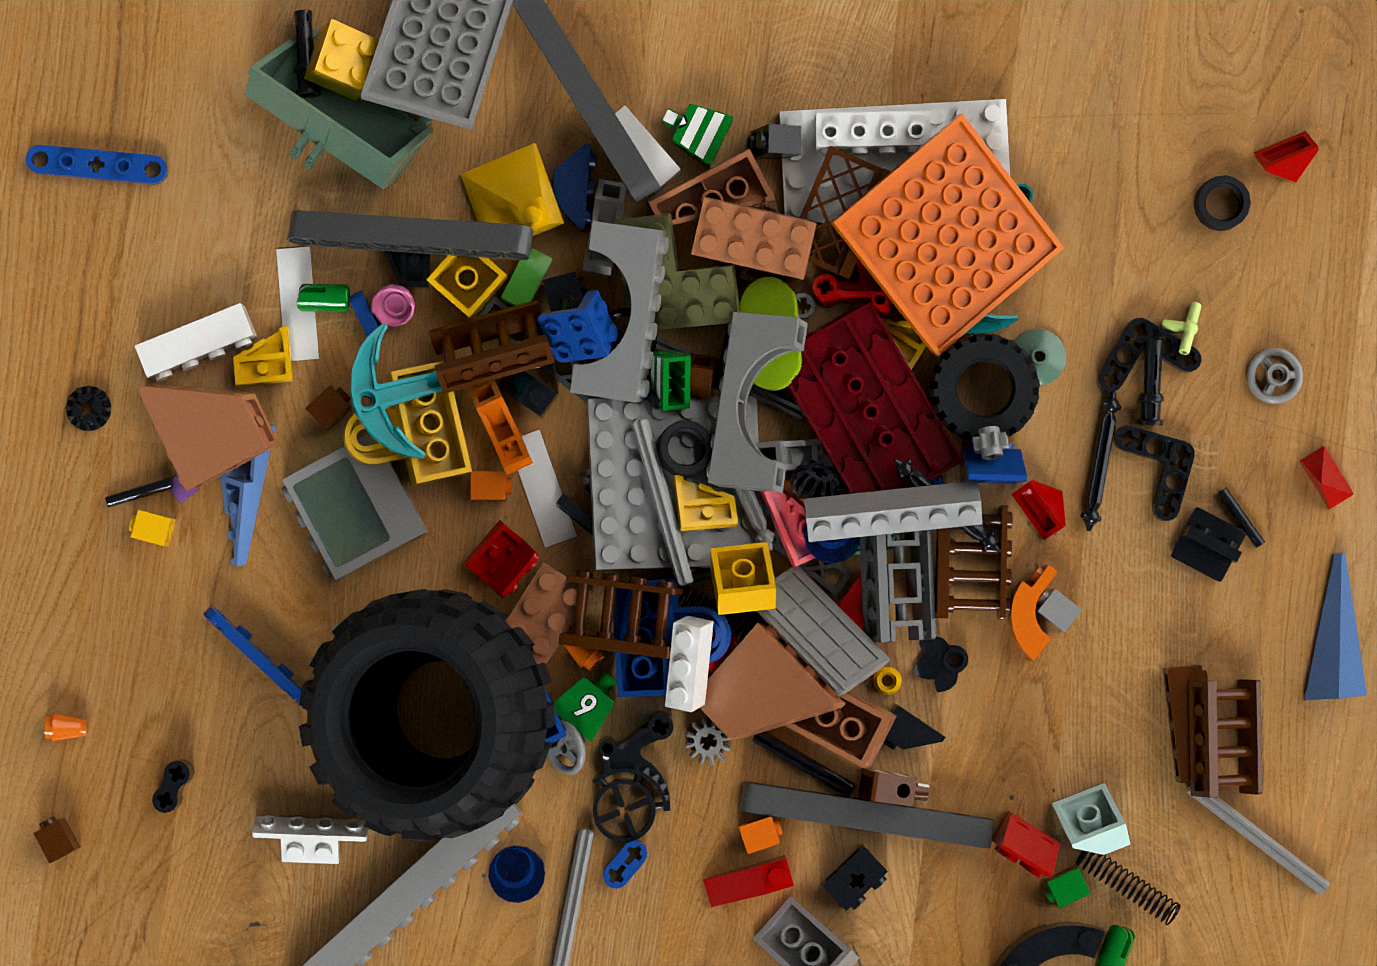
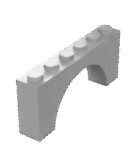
M598 221L592 222L589 250L607 256L622 271L630 290L631 316L624 337L608 357L589 364H574L570 393L635 403L644 402V397L648 396L650 382L647 380V372L653 364V352H650L651 343L657 335V323H654L655 313L659 311L661 305V295L658 294L659 283L663 282L665 276V267L662 266L663 254L667 253L669 247V238L666 237V231Z
M733 312V318L728 325L729 345L724 352L725 371L719 383L721 392L720 404L717 405L715 410L717 424L716 431L711 438L712 458L706 470L708 483L718 487L783 493L787 465L768 459L755 446L747 426L746 408L751 387L767 364L783 354L804 351L808 323L802 319L789 316Z

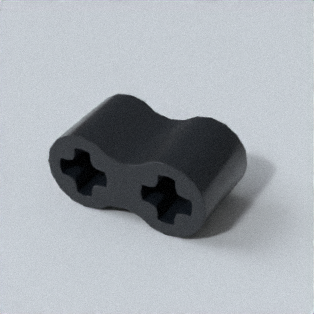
M180 759L173 761L165 768L164 784L156 790L152 798L153 806L159 812H171L182 804L183 788L193 779L195 773L192 763L188 760ZM183 767L182 773L185 774V777L177 779V773L174 772V769ZM170 793V799L173 800V803L165 805V799L162 798V795Z

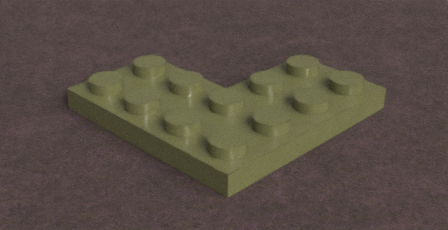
M671 213L620 218L613 221L614 224L666 231V237L669 238L668 251L666 254H663L662 266L665 267V276L663 282L659 283L658 294L661 295V305L659 311L655 313L654 323H657V330L726 324L732 320L733 312H740L734 264L679 269ZM621 271L626 308H631L629 286Z

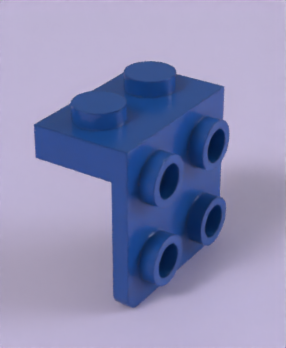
M598 290L588 291L578 308L541 313L538 317V322L543 333L547 335L556 360L561 363L608 357L619 338L618 329L613 324L607 305L602 300Z

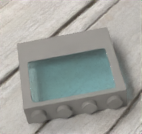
M369 434L357 439L358 443L362 446L379 443ZM344 446L282 479L285 486L281 489L289 503L294 501L298 509L295 513L298 522L302 528L307 526L312 535L308 540L315 553L320 551L325 560L321 563L325 573L329 578L334 577L336 581L343 579L345 575L405 543L429 533L392 462L379 465L362 464L351 457Z

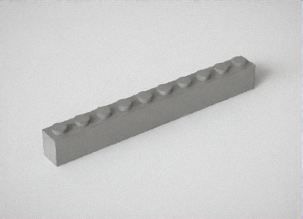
M514 804L504 812L503 816L477 830L452 839L442 838L302 966L364 965L372 957L369 951L377 944L382 948L394 937L390 933L398 925L403 929L415 918L412 914L414 910L419 906L424 910L436 899L433 893L440 887L446 890L458 879L454 874L463 867L467 871L479 859L475 855L483 848L489 851L500 841L497 835L503 829H506L508 832L511 831L521 821L518 816L522 813V810Z

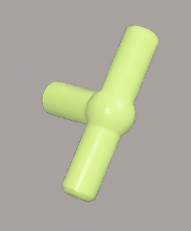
M1198 302L1190 304L1186 322L1164 319L1161 323V328L1166 331L1183 333L1179 346V352L1183 355L1190 353L1194 335L1198 331L1197 322L1201 310V304Z

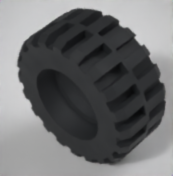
M976 334L965 337L951 345L942 354L934 367L930 381L932 406L946 428L960 438L972 441V437H979V429L988 426L999 427L1000 433L1006 432L1008 438L1021 430L1034 414L1039 400L1040 387L1037 369L1027 352L1010 339L1008 340L995 334ZM991 362L997 364L1005 370L1010 378L1012 387L1010 399L1006 406L995 414L987 416L974 414L963 406L958 397L957 385L963 371L974 363Z

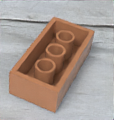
M704 196L691 254L804 280L817 223L816 221Z
M545 562L542 563L506 620V623L512 628L521 627L535 644L531 647L530 652L536 663H545L547 666L560 646L558 644L559 634L568 632L574 623L578 583L566 581V575ZM590 590L588 592V599L593 593Z
M848 691L844 695L839 696L845 703L842 708L785 725L856 765L868 768L872 766L897 715L852 691Z

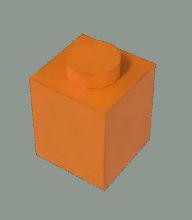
M505 471L471 472L472 501H507V495H512V477H507Z
M769 815L738 825L747 854L780 844L778 837L783 836L779 820H773L772 816Z

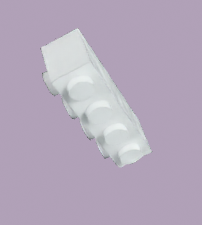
M930 111L816 113V151H822V155L826 156L829 147L832 146L841 151L850 150L851 155H866L869 150H879L881 155L896 154V150L907 149V153L912 154L931 138Z

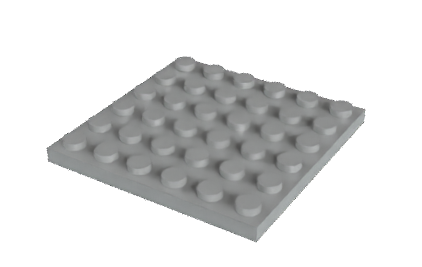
M721 396L711 397L710 401L690 397V408L662 411L661 408L654 409L645 398L644 402L637 403L609 398L587 399L594 571L672 569L632 423L639 419H647L655 446L662 432L676 421L691 420L698 422L710 433L712 428L711 420L715 419V410L717 405L720 404ZM748 396L746 408L747 426L753 442L759 443L757 399ZM678 432L669 440L668 451L675 462L689 465L696 462L700 457L701 445L697 437L692 433ZM707 465L701 471L692 476H684L683 479L697 485L702 483L717 492L722 491L735 497L738 525L729 528L680 531L690 568H710V548L757 543V532L752 528L735 488L718 487L708 483ZM662 467L669 496L679 527L673 485L674 475L669 473ZM753 490L763 512L762 495L760 491Z

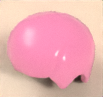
M390 284L381 287L372 298L371 313L376 316L380 324L385 323L387 326L398 327L407 324L414 315L415 300L412 294L403 286Z

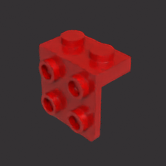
M499 520L463 564L486 582L497 595L504 598L513 593L524 574L530 572L536 566L539 554L524 539Z

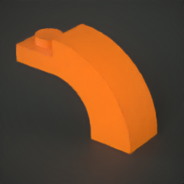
M491 380L468 389L506 474L509 475L532 464L533 462L496 381Z
M1045 565L1043 569L1038 566L1029 578L1032 582L1029 586L1025 582L1019 581L1011 595V612L1008 614L1010 631L1016 645L1031 661L1036 660L1051 639L1041 630L1035 615V608L1040 595L1058 572L1050 565Z

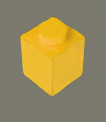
M138 510L137 515L133 514L130 520L129 531H132L131 538L169 547L176 519Z

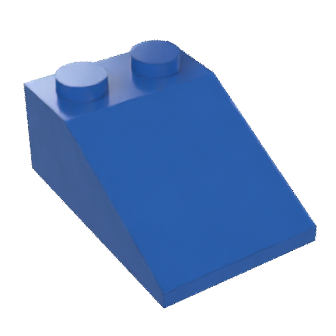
M969 442L968 447L961 449V457L964 462L961 463L960 482L977 481L978 483L1020 484L1026 482L1027 473L1021 449H1014V444L1008 443L1009 449L1003 450L1002 458L983 460L981 454H975L973 442Z

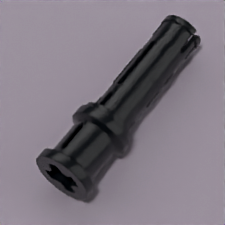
M297 10L294 12L297 63L294 67V73L297 74L298 84L295 94L301 98H314L321 95L320 89H318L317 84L304 79L314 50L312 11L308 10L306 13V10Z
M1145 339L1143 392L1138 395V400L1141 401L1140 419H1137V424L1160 426L1163 425L1160 415L1161 402L1164 401V396L1160 393L1164 340Z

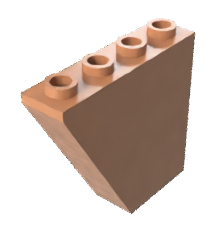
M159 383L137 388L141 396V403L147 409L153 421V428L159 434L165 446V453L172 461L177 472V478L180 484L184 486L185 491L200 488L279 445L255 393Z
M757 623L707 680L705 705L700 707V709L728 738L742 739L840 709L845 703L817 675V672L809 664H806L798 653L778 635V632L771 625Z

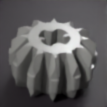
M702 717V728L696 722L691 723L692 727L697 731L696 734L690 731L685 732V736L693 738L694 741L686 742L684 746L685 748L695 746L696 749L690 752L689 757L694 758L700 753L699 764L702 765L705 761V756H709L710 765H715L713 755L717 754L719 759L723 761L725 756L720 749L731 751L732 747L730 745L723 744V741L731 739L726 735L721 736L722 731L716 729L713 721L711 726H707V718ZM708 733L713 734V740H717L715 746L710 745L708 749L702 747L704 742L700 743L701 737H707Z

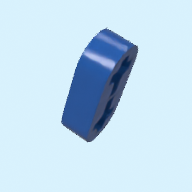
M359 291L349 296V300L368 337L379 327V324L374 314L371 313V308L363 292Z
M639 840L627 842L606 866L603 878L609 887L616 889L623 887L645 862L647 848L643 842ZM639 846L642 858H634L628 864L625 861L630 854L627 849ZM623 864L626 867L621 874L624 879L621 882L619 880L612 882L609 870L613 869L616 871Z

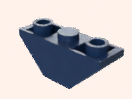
M584 144L554 170L553 193L558 207L579 232H585L586 225H591L592 208H587L588 197H593L594 180H589L590 169H595L596 152H591V144Z

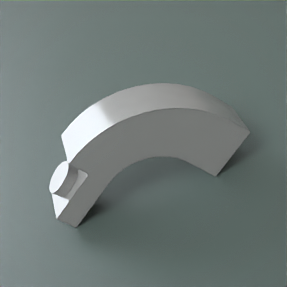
M818 439L754 443L758 450L768 459L787 465L786 471H794L802 461L811 462L815 460L819 464L824 463L826 467L833 466Z

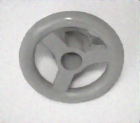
M1268 348L1262 350L1249 363L1247 369L1248 386L1251 392L1263 402L1269 404L1285 403L1291 400L1302 386V366L1299 360L1285 349ZM1268 357H1282L1292 365L1294 370H1289L1286 365L1281 363L1272 364ZM1259 363L1266 371L1267 383L1263 391L1258 387L1255 379V372ZM1274 370L1280 373L1278 381L1272 377ZM1289 379H1294L1292 387L1286 393L1277 396L1272 395L1276 386H1282Z
M560 720L567 736L560 739L556 747H553L552 743L547 756L558 771L566 775H573L578 773L585 763L586 741L583 735L571 723ZM557 755L567 756L574 765L566 766L558 759Z

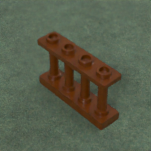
M537 300L430 330L429 337L435 354H443L444 363L435 365L443 394L555 363L547 335L538 336L537 327L540 326L538 317L542 313L539 302ZM526 330V340L511 344L510 334ZM498 338L500 347L483 352L482 342ZM468 346L471 347L472 355L455 359L454 350Z
M1007 505L999 506V514H982L983 524L981 525L999 526L997 543L1000 548L999 552L992 550L983 552L980 542H955V539H950V528L936 529L935 618H948V613H953V610L997 611V620H1005L1006 614H1010L1011 598L1006 597V586H1011L1012 573L1011 569H1007V557L1012 556V540H1007V529H1012L1013 514L1008 512ZM955 553L998 554V571L954 570V567H949L950 556H954ZM954 581L997 582V600L954 599V596H949V584H954Z
M576 570V575L566 576V581L578 583L573 627H570V632L559 634L558 644L665 659L670 658L671 645H668V640L666 639L670 594L680 595L683 592L682 588L674 587L675 582L657 580V585L647 584L646 578L630 577V582L620 581V575L603 574V579L594 578L593 572ZM589 584L605 586L601 625L597 635H588L587 629H585ZM616 588L632 589L627 634H624V639L614 638V633L611 632ZM643 591L659 593L654 638H651V643L642 642L641 636H638Z
M1238 679L1237 689H1217V681H1189L1191 796L1219 797L1218 787L1239 786V792L1242 794L1260 795L1263 793L1260 680ZM1237 700L1238 717L1217 718V701ZM1238 729V746L1218 747L1217 730ZM1238 757L1239 775L1218 776V758Z

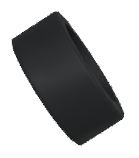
M1227 175L1216 176L1205 182L1197 191L1194 199L1195 214L1199 221L1207 228L1216 231L1230 230L1243 222L1249 213L1251 205L1250 193L1246 186L1237 178ZM1216 187L1229 188L1238 197V210L1229 219H1216L1206 209L1207 195Z
M691 420L676 421L669 425L659 436L656 445L662 467L673 475H681L683 477L692 476L701 471L710 461L713 451L711 448V436L707 429L698 422ZM678 432H688L697 437L701 445V453L696 462L682 465L671 458L668 444L673 435Z

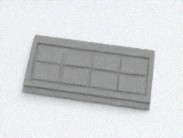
M799 566L791 567L775 578L776 609L756 611L817 672V675L838 696L850 691L884 667L890 660Z

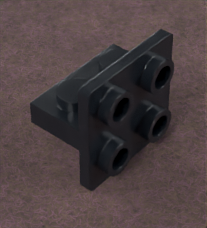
M1196 507L1171 553V557L1213 580L1221 582L1231 563H1236L1240 558L1242 552L1238 549L1246 536V532Z

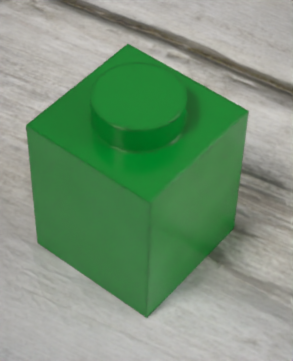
M1075 865L1051 876V878L1044 879L1047 885L1046 888H1043L1046 898L1050 904L1055 903L1059 908L1091 894L1079 868Z

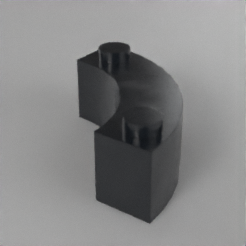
M1066 921L1049 925L1045 924L1024 933L1022 937L1009 945L999 956L994 966H1039L1051 958L1070 954L1095 958L1105 931L1099 927L1081 922Z

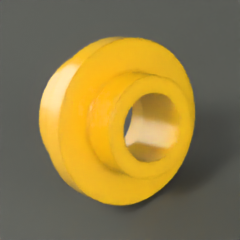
M882 667L874 674V687L883 695H892L901 687L902 678L895 668ZM886 675L892 677V684L890 686L882 684V678Z

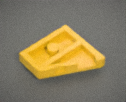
M674 475L673 485L680 531L729 528L738 525L735 497L722 491H714L707 485L702 483L697 485L684 480L681 475Z

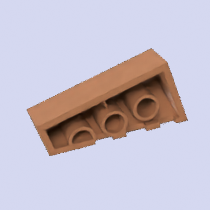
M745 149L646 202L653 215L671 213L672 224L675 225L698 219L704 196L745 206H752L776 199L750 149Z

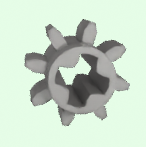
M997 426L983 427L978 430L979 437H972L975 454H981L983 460L1002 458L1003 450L1009 449L1006 432L1000 433V429Z

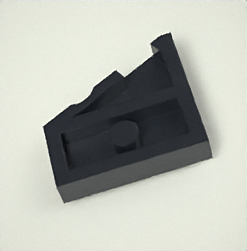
M384 251L400 286L429 289V283L426 279L430 276L431 254Z

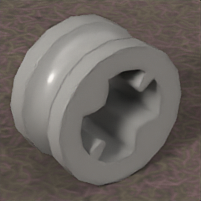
M806 293L796 294L798 303L800 299H806V305L810 306L808 312L804 311L805 314L798 313V318H809L815 309L814 299Z

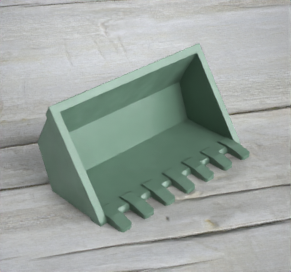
M313 28V40H315L318 31ZM295 36L249 68L248 74L250 76L244 95L302 134L289 156L296 159L301 155L309 141L316 144L305 160L304 166L308 169L314 166L324 150H326L380 188L385 189L398 181L421 146L433 133L428 128L433 119L420 116L416 120L408 114L409 112L361 99V97L354 101L318 84L317 87L321 91L320 96L301 98L296 95L295 90L298 89L297 74L294 73V67L297 63Z

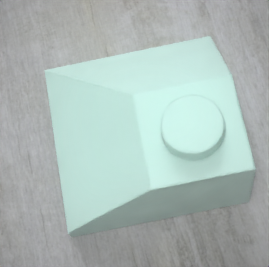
M1105 783L1052 803L1053 809L1073 848L1105 855L1131 845L1126 823Z

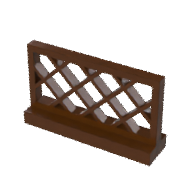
M829 147L799 218L807 220L808 212L820 207L826 223L816 226L815 230L827 226L833 242L818 247L813 237L812 244L814 249L810 250V254L816 252L818 259L809 256L808 262L844 278H850L858 258L846 242H844L842 249H840L838 243L844 240L843 238L836 239L831 227L833 220L829 221L823 205L838 199L844 212L846 207L842 197L857 192L860 198L863 196L861 193L862 189L867 188V191H869L891 171L835 147ZM833 154L844 158L848 168L847 171L833 176L829 166ZM849 161L859 166L852 168ZM862 167L874 171L870 183L859 187L853 171ZM827 170L829 178L822 180ZM850 173L856 189L840 194L835 178ZM831 180L837 196L822 202L818 194L819 186ZM816 197L818 204L811 206ZM835 245L839 255L835 265L832 266L825 263L819 250Z

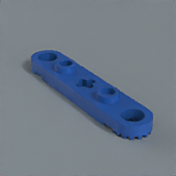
M47 145L33 146L26 154L28 168L41 175L156 185L164 182L169 172L166 162L156 155ZM44 152L47 154L48 162L44 167L35 166L33 159L37 153ZM100 157V161L105 165L104 168L101 167L98 172H95V169L90 167V163L95 162L96 158ZM152 162L159 163L161 166L160 174L154 178L148 177L146 173L147 165Z
M212 605L203 613L208 621L212 622L211 624L214 625L216 623L215 627L222 631L225 637L284 692L286 691L293 700L297 699L296 703L300 701L302 687L291 678L294 675L293 672L283 663L278 666L250 640L252 634L242 625L236 627Z

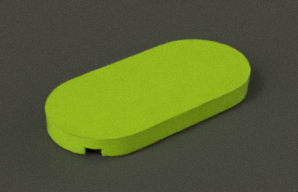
M763 277L751 283L744 291L740 303V312L798 317L797 298L795 292L784 281L775 277ZM801 351L786 353L772 360L762 369L754 384L769 391L786 388L792 383L795 375L797 376L801 369Z

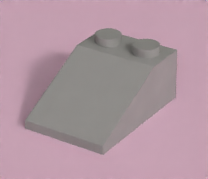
M791 896L753 938L782 966H853L860 958Z

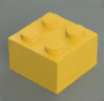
M331 19L320 29L304 79L354 101L358 100L361 97L379 40Z
M448 255L426 280L464 315L471 319L475 318L506 283L509 277L489 258Z
M768 542L710 548V570L718 615L776 609V584Z

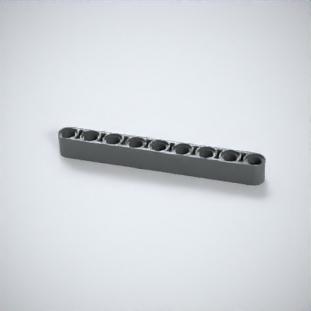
M514 0L512 5L634 201L637 203L660 189L661 187L545 1Z
M293 211L287 240L304 246L528 260L530 258L534 230L531 227L518 224Z
M745 781L743 782L739 809L740 811L980 848H991L995 822L994 819L873 802L860 798Z

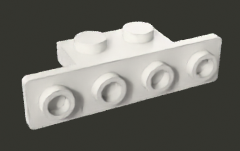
M266 815L255 818L252 836L254 838L281 839L282 862L339 864L340 841L365 842L368 838L369 829L364 827L366 820L356 818L348 820L331 819L328 817L303 818L299 816L274 817Z

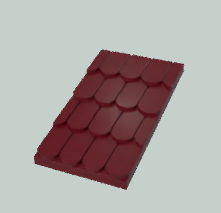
M867 300L806 335L804 351H801V369L787 387L850 494L912 488L907 478L898 479L896 467L893 463L894 459L900 461L910 459L913 470L921 472L930 481L964 462L871 301Z

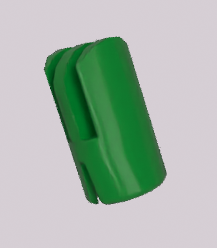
M302 284L299 288L297 307L301 311L347 313L350 306L349 285Z
M1118 925L1110 926L1094 966H1125L1135 939L1134 931Z

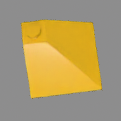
M536 143L460 174L477 222L524 225L534 230L533 236L564 224Z

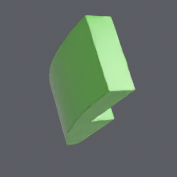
M531 248L530 258L519 261L500 300L511 306L531 302L553 258Z

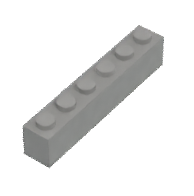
M977 481L804 499L809 542L983 524L981 498Z

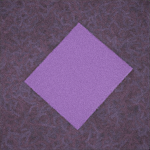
M177 475L171 479L173 489H170V491L181 504L199 490L197 488L185 491Z

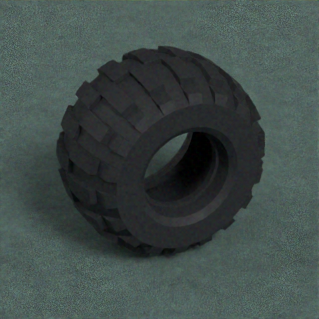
M421 589L391 594L371 601L361 611L351 613L332 631L335 635L333 640L324 642L318 648L309 665L314 668L312 672L315 674L313 680L306 681L301 689L299 705L303 706V709H307V723L300 725L299 731L302 747L310 745L316 762L309 766L318 785H330L335 792L332 795L334 799L331 802L345 815L355 816L360 814L362 816L361 819L366 820L364 827L387 836L399 833L402 834V839L409 841L431 842L438 838L452 839L477 830L503 816L504 812L512 805L518 803L532 787L535 781L532 777L536 770L543 768L552 744L545 740L547 729L555 724V703L547 701L544 686L552 681L546 664H537L530 652L531 647L535 645L521 627L512 628L504 621L507 617L505 613L486 601L476 602L466 593L447 589ZM430 662H447L458 671L467 683L475 702L477 712L475 740L469 751L457 757L436 758L422 753L408 741L398 721L397 701L402 685L413 671Z

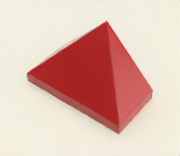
M1304 131L1254 152V156L1266 172L1297 182L1319 149L1310 135Z
M1325 446L1299 461L1328 509L1354 495Z
M1031 480L1011 494L1044 540L1066 526L1063 491Z

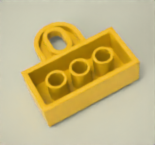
M444 361L392 371L386 375L387 383L436 372L435 365L444 363ZM443 391L385 409L393 428L398 426L410 442L426 453L424 459L399 455L388 450L380 443L368 446L360 445L356 436L359 431L365 430V428L358 420L356 414L352 415L345 425L343 440L346 450L351 457L366 465H379L405 459L411 487L459 477L472 472L454 391L443 394Z

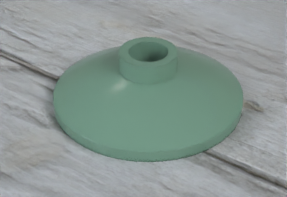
M1032 329L1024 332L1014 341L1021 349L1027 352L1032 363L1035 364L1040 385L1051 383L1060 376L1066 364V351L1063 343L1055 334L1043 329ZM1040 351L1044 354L1042 362L1035 360V352Z

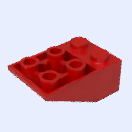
M1008 811L992 837V841L996 844L994 849L1013 863H1016L1018 859L1021 860L1019 865L1039 879H1041L1043 874L1051 878L1061 843Z

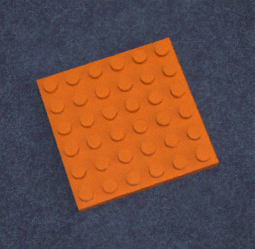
M963 114L957 115L831 222L836 231L935 357L941 355L1064 249V246Z

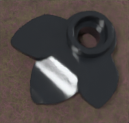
M936 636V639L920 640L919 646L925 655L915 664L913 674L922 679H934L937 692L951 689L957 682L958 673L963 671L968 664L967 652L958 645H949L941 637ZM951 654H957L959 657V661L955 665L950 664L948 661Z

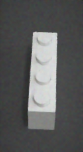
M239 303L137 344L135 349L147 378H156L157 382L172 377V371L180 368L183 371H187L199 366L198 361L209 357L210 360L220 358L226 354L224 350L234 346L236 350L252 344L251 339L256 338L257 335L246 307Z

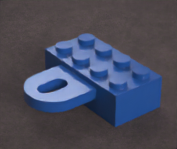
M661 579L662 581L675 582L674 587L678 588L675 579ZM647 580V584L657 585V580ZM616 588L613 612L614 638L624 639V634H627L632 589ZM643 591L638 636H641L642 642L651 643V638H654L659 593ZM670 594L666 630L668 645H671L674 622L686 616L714 621L713 629L715 630L716 637L711 643L709 663L720 659L726 653L731 641V630L725 616L718 615L717 609L709 606L679 607L678 595ZM615 652L617 697L666 695L670 658L665 659Z

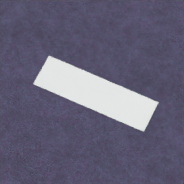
M310 247L276 249L282 326L289 327L292 361L319 359L315 312L301 311L297 307L300 286L302 284H313Z
M540 430L522 435L533 463L519 469L518 472L544 546L548 547L576 537L571 518L555 504L561 497L562 492Z

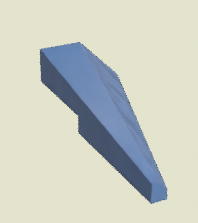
M270 424L273 432H275L276 425ZM270 450L221 476L225 514L230 515L231 530L227 531V536L229 540H233L234 558L230 559V561L235 566H243L247 563Z
M1345 553L1333 554L1332 557L1333 563L1330 577L1327 581L1325 602L1322 605L1304 700L1339 699L1367 695Z

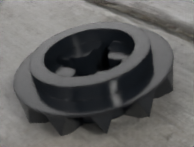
M94 386L76 388L68 396L65 406L67 419L75 428L80 430H97L104 426L110 418V399L103 390ZM91 400L93 402L92 408L95 409L98 415L87 413L83 416L84 409L78 403L88 404Z

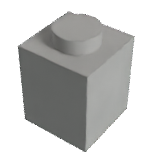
M1051 589L1049 592L1044 590L1037 601L1038 607L1035 609L1036 613L1060 632H1065L1082 611L1081 608L1057 589Z

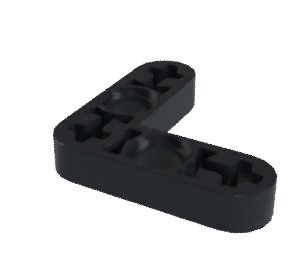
M1135 318L1126 325L1097 375V384L1105 392L1118 390L1125 382L1142 351L1145 350V339L1167 338L1171 343V348L1167 353H1162V361L1184 373H1190L1200 366L1202 361L1201 354L1196 348L1191 346L1190 353L1193 355L1191 359L1194 361V365L1189 364L1186 367L1183 365L1184 360L1181 357L1175 356L1174 360L1170 359V356L1176 351L1177 345L1180 346L1181 339L1147 319ZM1142 324L1144 326L1143 331L1146 334L1145 336L1140 335L1134 342L1140 345L1137 349L1132 343L1125 342L1124 339L1126 337L1128 340H1131L1135 334L1132 326L1137 327ZM1121 347L1131 350L1132 359L1130 362L1122 363L1118 360L1117 351ZM1112 361L1117 367L1124 368L1125 372L1117 371L1114 376L1117 384H1111L1108 387L1105 385L1106 379L1103 376L1104 374L1109 375L1115 368L1109 365Z
M1126 425L1118 428L1113 436V443L1117 449L1164 463L1152 505V512L1160 521L1173 520L1180 511L1195 457L1194 448L1186 441ZM1129 431L1131 438L1140 439V434H1143L1144 437L1140 443V451L1136 450L1138 446L1136 443L1130 442L1124 446L1123 440L1119 439V435ZM1150 438H1156L1160 441L1161 450L1158 454H1151L1147 451L1146 443ZM1181 446L1185 447L1184 452L1188 454L1187 458L1181 460L1179 466L1185 467L1184 472L1180 469L1169 468L1170 463L1176 465L1178 456L1174 454V450H1179ZM1170 473L1177 474L1181 479V484L1177 489H1170L1166 485V478ZM1162 491L1168 494H1178L1177 500L1173 497L1170 498L1169 507L1173 508V512L1167 513L1166 516H1163V511L1159 509V504H1165L1167 496L1161 495Z

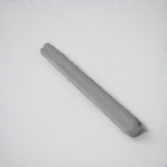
M639 419L632 423L633 431L676 584L684 586L692 583L693 577L649 421L647 419Z
M1189 785V787L1187 788V793H1188L1189 795H1191V786H1190V785ZM1192 796L1315 892L1323 894L1327 890L1329 882L1222 799L1219 797Z
M582 828L578 832L553 966L569 965L594 832L589 829Z

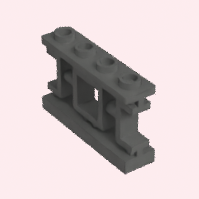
M932 530L904 532V540L892 541V534L860 537L863 632L873 642L896 641V627L908 626L909 640L936 639L937 623L935 620ZM904 546H910L911 563H905ZM886 547H893V564H887ZM893 569H906L907 598H894ZM907 603H913V620H907ZM889 604H895L896 621H889Z

